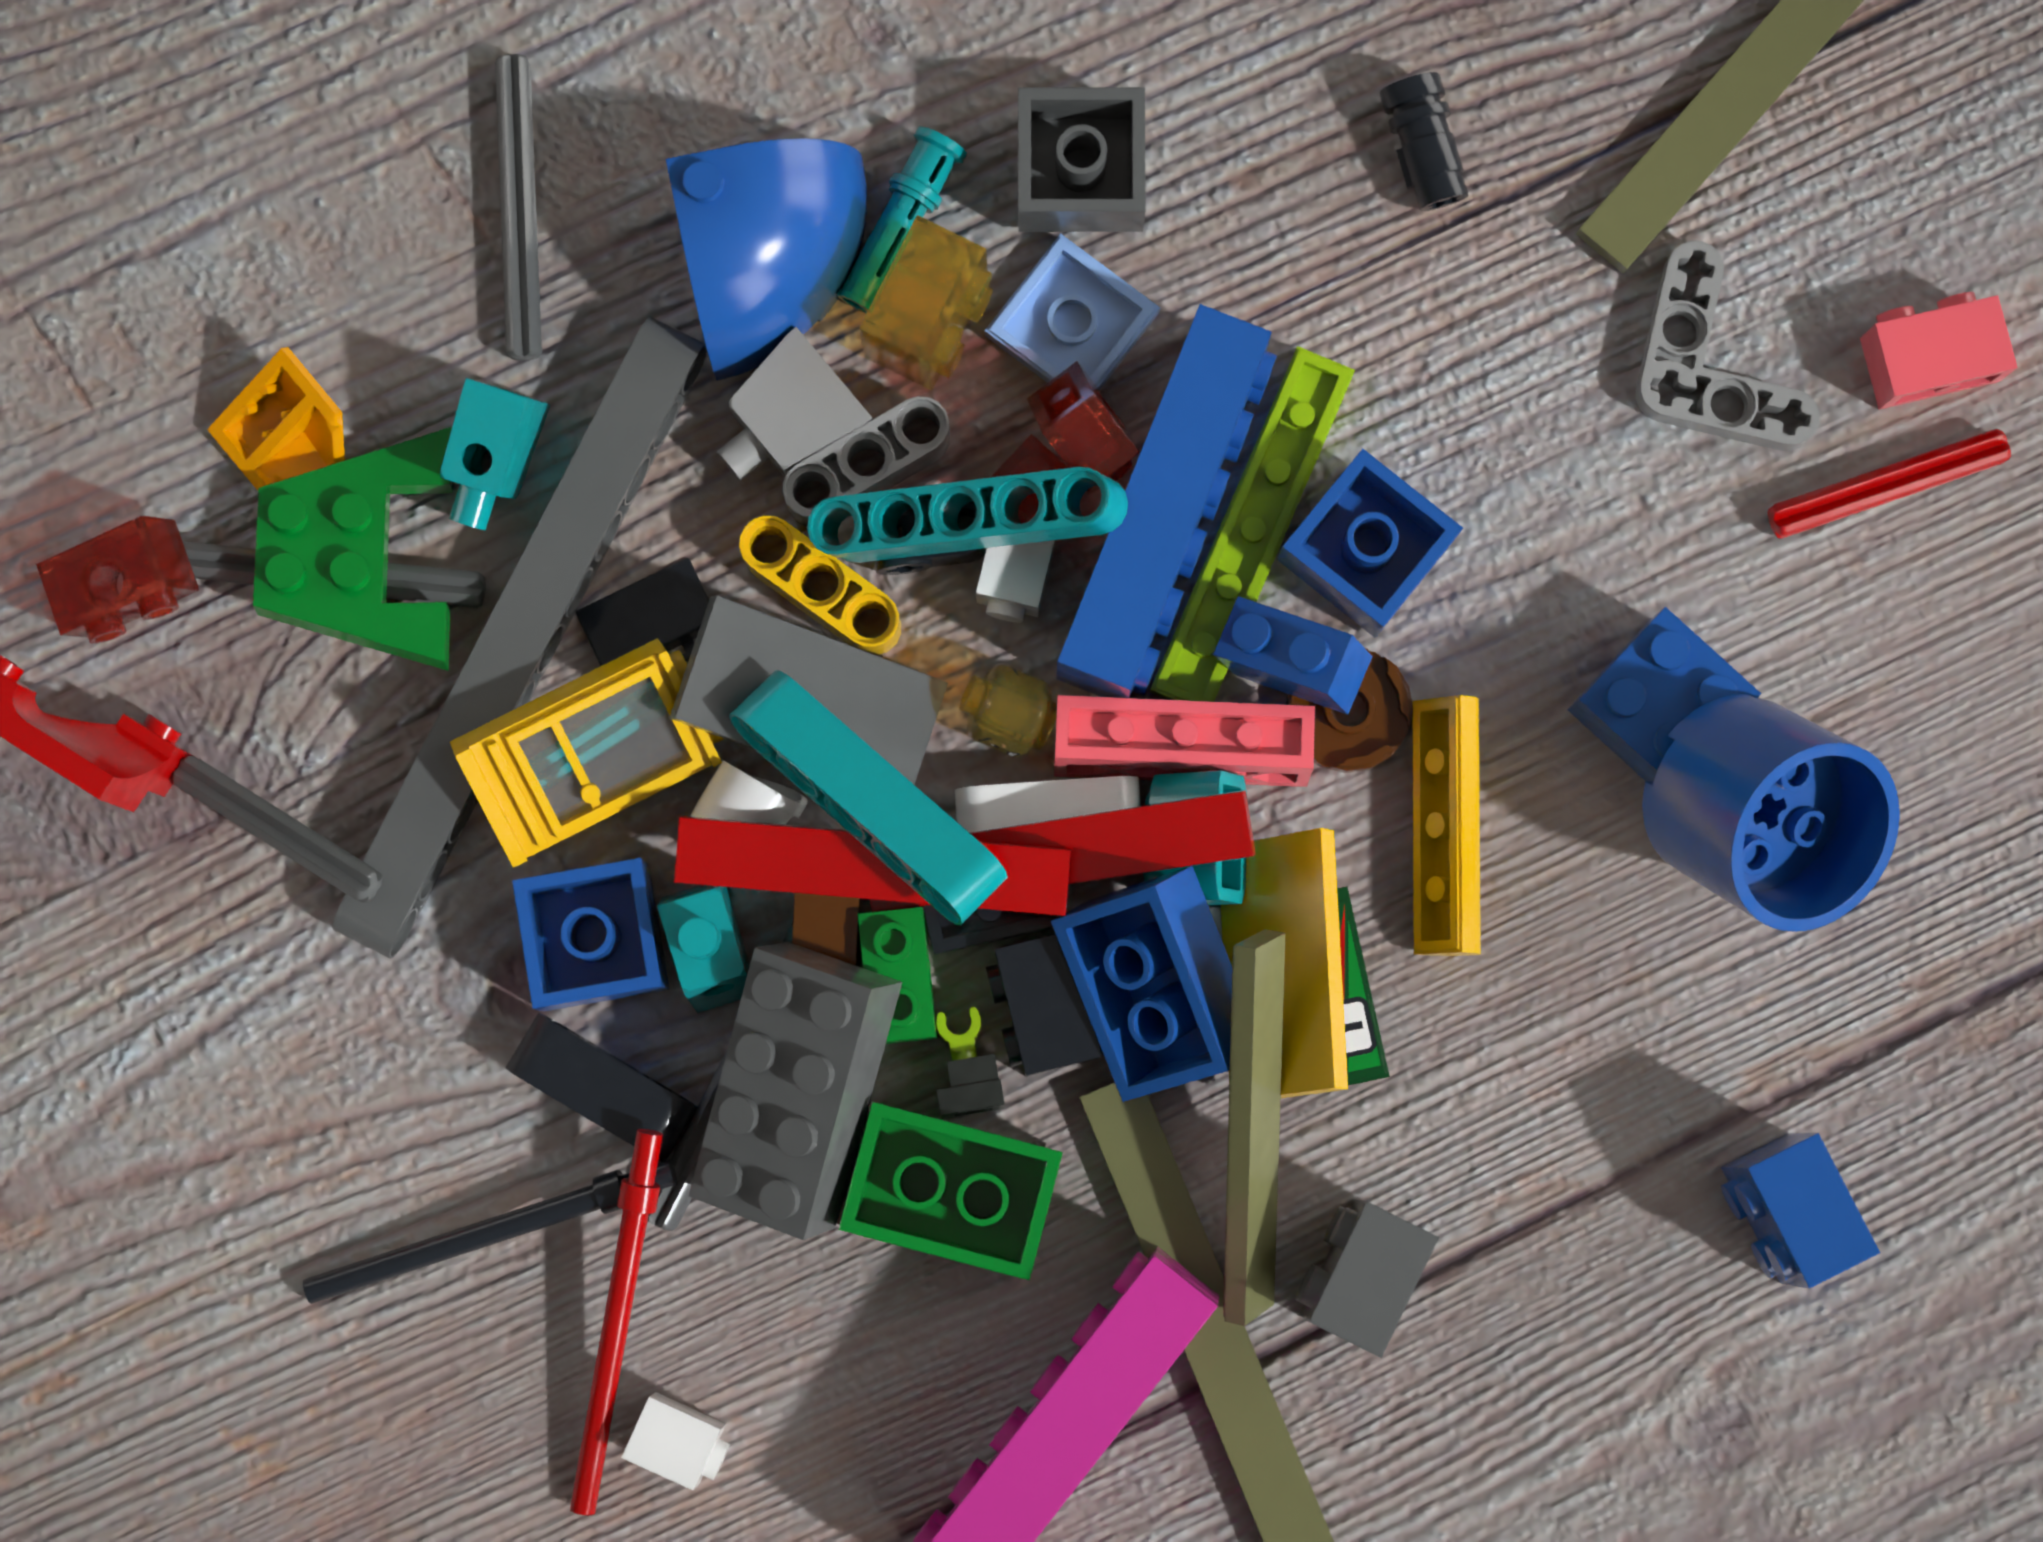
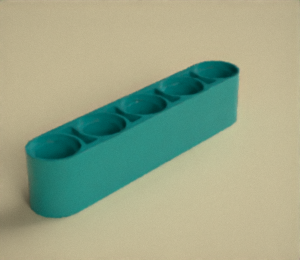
M1073 467L831 497L822 500L813 508L808 518L807 530L810 541L818 550L848 562L861 563L1103 535L1114 531L1122 524L1127 514L1128 499L1125 490L1118 482L1091 468ZM1099 486L1102 495L1099 507L1091 515L1083 517L1080 510V501L1083 494L1089 488ZM1036 493L1039 502L1038 511L1029 522L1022 524L1018 516L1019 506L1028 495ZM974 501L977 509L976 518L972 525L960 531L957 522L958 513L966 503ZM912 508L915 514L914 526L911 532L900 538L897 530L898 520L906 510ZM852 516L855 524L854 532L846 543L840 544L838 529L842 521Z
M775 670L730 713L731 723L747 743L939 913L954 924L961 925L1008 878L1002 864L982 843L786 673Z

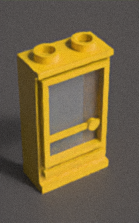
M657 638L450 741L453 753L513 868L528 861V857L711 765L715 767L722 763L714 747V744L724 740L722 737L669 718L687 667V663L679 649L668 654Z

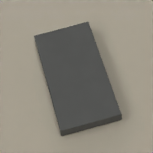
M710 596L669 717L670 719L754 749L737 732L730 721L729 715L775 670H780L794 679L915 785L948 685L947 682L720 596Z

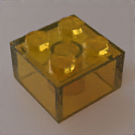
M917 215L859 327L865 358L930 390H933L940 375L949 379L956 369L965 348V344L960 341L968 319L975 323L979 322L993 293V289L988 287L992 273L987 271L986 248Z

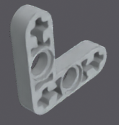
M1688 241L1680 244L1668 257L1662 269L1636 384L1635 399L1639 409L1646 417L1665 424L1780 451H1791L1800 448L1816 434L1820 425L1819 408L1809 394L1797 389L1703 367L1724 275V263L1720 253L1708 243ZM1690 258H1695L1700 261L1699 270L1708 274V277H1702L1696 284L1691 301L1678 300L1684 293L1687 273L1677 270V267H1684ZM1669 295L1672 296L1673 298L1677 299V300H1676V301H1670V300H1669ZM1702 302L1704 306L1702 308L1695 303ZM1672 316L1688 318L1696 329L1694 343L1687 347L1671 345L1663 334L1664 321ZM1663 377H1669L1673 379L1672 389L1676 392L1691 395L1697 388V383L1703 384L1705 388L1698 398L1696 414H1693L1688 410L1694 400L1675 397L1668 406H1664L1659 403L1660 393L1650 390V385L1656 386ZM1731 390L1741 397L1744 404V413L1740 420L1725 422L1713 414L1711 398L1715 392ZM1758 397L1766 400L1761 412L1777 415L1787 406L1795 408L1794 418L1803 421L1804 426H1798L1790 435L1783 433V422L1764 417L1758 422V429L1752 428L1750 424L1758 411Z

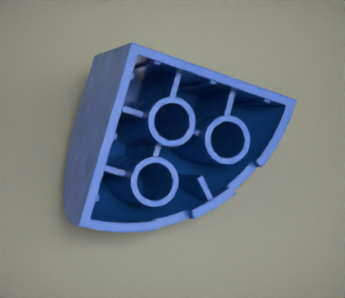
M777 139L738 144L666 159L694 299L708 356L717 381L741 375L758 368L791 330L797 327L804 335L817 321L821 322L838 300L836 294L847 279L856 260L860 243L863 241L867 217V185L861 153L850 145L823 139Z

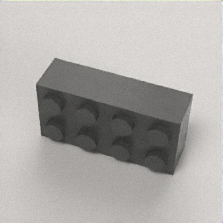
M791 942L754 948L689 1197L801 1240H806L836 1228L902 986L901 981Z

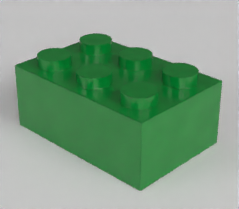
M872 1102L838 1230L1030 1281L1063 1152Z

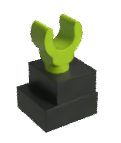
M975 1007L969 1009L971 1026L966 1033L961 1035L951 1033L948 1030L946 1016L943 1012H939L937 1015L936 1026L941 1038L949 1044L952 1061L947 1062L951 1087L937 1089L942 1119L1006 1109L995 1054L977 1057L975 1039L981 1031V1017Z

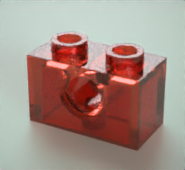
M1078 361L1074 362L1027 398L1042 434L1069 468H1091L1117 481L1132 466L1131 459L1140 453L1121 417Z
M141 515L36 564L60 636L88 637L91 644L107 642L124 635L127 632L125 624L140 617L143 620H151L169 615L179 609L177 600L199 591L176 521L173 519ZM120 573H122L123 587L119 594L117 580Z

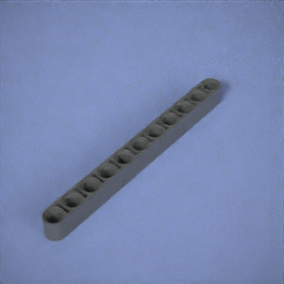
M652 317L646 319L640 327L363 859L364 863L382 874V886L377 890L375 897L368 903H362L345 894L333 921L332 928L334 931L390 959L399 952L405 943L478 802L453 753L450 741L530 702L699 375L707 355L705 343Z

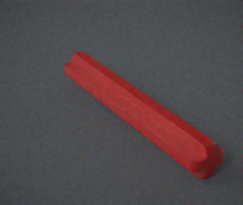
M1994 429L1776 503L1767 510L1768 521L1774 535L1777 538L1783 539L2001 465L2011 457L2010 445L2004 432L2000 429Z

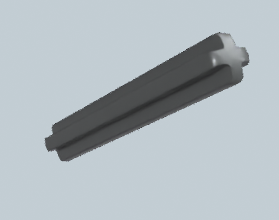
M186 756L180 761L179 767L173 772L172 780L174 785L355 900H359L362 903L370 902L375 897L377 890L382 886L383 876L379 871L201 759H197L194 756Z

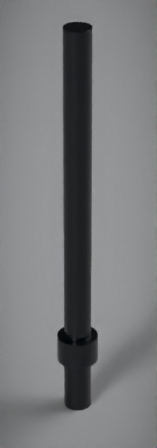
M670 1160L658 1163L655 1182L660 1185V1190L677 1184L676 1172ZM619 1169L593 1177V1185L303 1280L305 1296L308 1302L313 1304L600 1209L603 1214L621 1210L617 1206L621 1180L629 1178V1173L622 1174Z

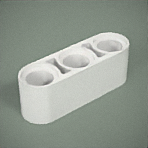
M1135 776L979 785L954 790L956 821L969 833L1141 806L1139 777Z

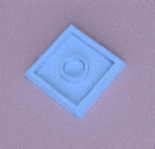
M1060 233L984 332L985 337L1085 410L1159 314L1160 307Z

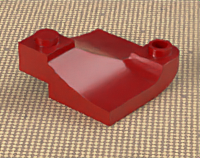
M0 655V736L97 799L125 810L135 812L148 791L162 797L166 796L174 784L172 775L179 767L180 761L186 756H192V754L176 745V742L182 735L179 731L151 714L147 715L143 723L123 714L117 724H105L74 720L44 713L36 704L35 697L37 693L18 681L25 670Z

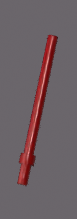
M637 1129L629 1178L621 1180L617 1206L623 1209L570 1504V1511L579 1515L589 1516L594 1515L596 1512L648 1216L655 1213L657 1209L660 1185L655 1182L663 1133L650 1129Z

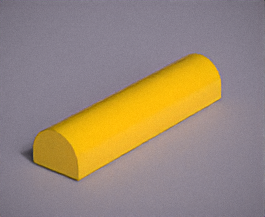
M1455 695L1412 701L1414 955H1480L1479 698Z

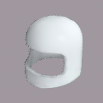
M722 760L690 816L786 825L792 817L799 819L807 805V799L791 788L748 774Z

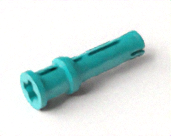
M923 126L917 128L914 134L917 143L901 173H893L889 180V191L892 193V196L872 233L866 240L842 288L836 294L843 302L863 313L872 315L875 310L874 306L897 264L900 262L924 214L933 213L934 210L939 208L942 203L939 193L956 163H963L967 157V152L963 147L933 129Z

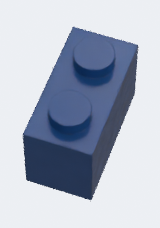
M1239 596L1236 599L1213 654L1238 677L1347 715L1350 712L1373 657L1352 634Z

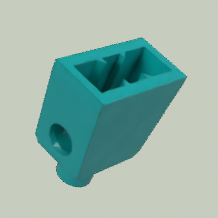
M469 378L465 379L440 470L441 478L460 484L449 516L450 520L486 531L496 496L517 499L551 404ZM490 451L492 465L488 472L485 473L482 469V459L485 453Z
M700 885L662 897L657 905L681 988L695 1011L701 1013L741 1000L750 963L727 887Z

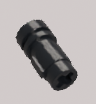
M1437 72L1418 74L1383 88L1379 94L1386 114L1393 116L1388 121L1391 133L1398 134L1402 146L1396 152L1407 189L1414 188L1420 210L1430 211L1443 208L1467 198L1469 194L1462 174L1464 169L1454 135L1450 132L1446 120L1451 115L1450 107L1446 101H1441V98L1445 96V90L1440 74Z

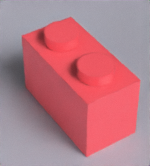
M1964 292L1938 301V309L1915 314L1913 306H1903L1877 315V323L1860 338L1878 409L1881 410L1997 383L2016 370L2018 367L1998 295L1976 300L1974 292Z

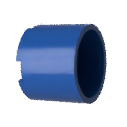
M1749 694L1728 695L1705 703L1681 720L1668 734L1674 742L1663 757L1654 782L1645 781L1642 804L1644 825L1648 838L1655 851L1666 863L1771 928L1790 932L1813 930L1836 921L1855 908L1874 888L1886 869L1896 844L1900 807L1897 790L1890 773L1884 764L1872 753L1775 702L1755 698Z

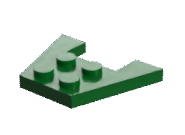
M452 427L260 487L258 489L253 607L257 615L448 671L450 610L447 602L386 603L390 494L453 493L454 482L440 477V470Z

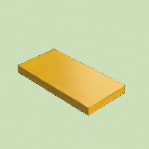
M1316 828L1254 840L1256 855L1246 857V889L1242 904L1221 905L1222 942L1232 964L1233 947L1235 944L1264 929L1286 933L1281 1098L1348 1090L1334 830Z

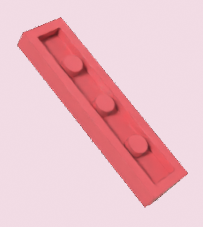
M1057 695L1054 776L1078 778L1135 776L1139 777V780L1152 781L1154 775L1225 771L1244 776L1246 785L1307 787L1314 769L1315 706Z

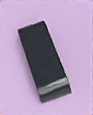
M540 1012L536 1015L505 1069L632 1146L635 1145L637 1129H650L663 1133L659 1161L661 1162L668 1159L698 1108L697 1105Z

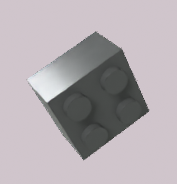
M1018 87V232H1143L1146 212L1145 87Z
M1354 1199L1350 1208L1339 1206L1323 1241L1331 1244L1332 1247L1322 1268L1311 1264L1296 1293L1295 1300L1304 1304L1298 1316L1382 1358L1439 1237L1368 1201Z

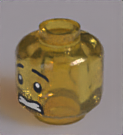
M1000 663L992 667L984 678L977 675L971 677L962 695L959 710L968 713L966 727L968 734L973 740L1012 757H1019L1026 754L1031 748L1040 750L1044 746L1056 721L1057 703L1052 701V690L1047 682L1010 665Z

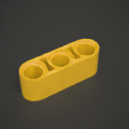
M763 515L753 519L744 527L740 535L739 549L747 568L756 578L849 646L878 656L889 652L897 644L901 635V620L896 604L888 595L836 557L818 550L807 536L783 519L776 516ZM777 535L787 542V550L781 559L773 563H762L755 559L753 556L754 547L762 537ZM818 572H828L838 579L836 592L830 598L823 601L813 600L804 593V585L807 579L812 574ZM868 609H879L890 618L889 626L881 636L865 638L854 629L858 615Z

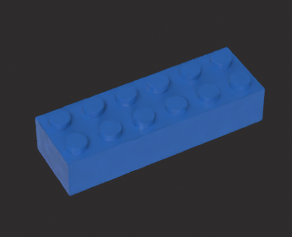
M1199 304L1125 490L1128 499L1127 514L1122 524L1107 535L1058 658L1057 680L1100 697L1130 698L1132 692L1145 695L1160 654L1159 650L1150 646L1156 633L1168 637L1184 591L1174 588L1178 575L1190 579L1207 535L1206 531L1197 527L1201 517L1212 521L1215 518L1231 474L1221 469L1224 459L1237 462L1254 416L1253 413L1245 411L1244 408L1247 401L1257 405L1260 404L1271 376L1272 368L1277 358L1276 354L1266 351L1272 331Z

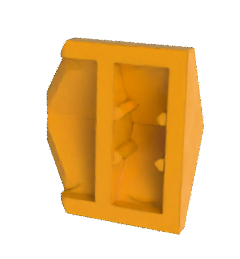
M289 347L281 348L207 429L257 491L260 487L345 461L342 411Z

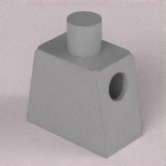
M795 327L730 399L728 405L731 413L744 430L720 448L717 454L739 481L743 480L767 459L772 462L785 478L788 471L796 464L873 420V418L799 329Z

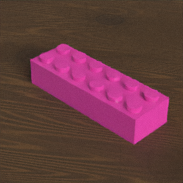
M1157 1247L1149 1258L1138 1251L1112 1286V1288L1120 1293L1119 1297L1109 1309H1106L1099 1302L1095 1305L1071 1338L1079 1346L1069 1361L1059 1354L1056 1355L1030 1391L1038 1399L1028 1413L1017 1405L989 1443V1446L997 1452L988 1464L978 1457L973 1461L947 1497L956 1504L947 1516L936 1509L916 1534L913 1542H1034L1216 1310L1219 1294L1161 1248Z

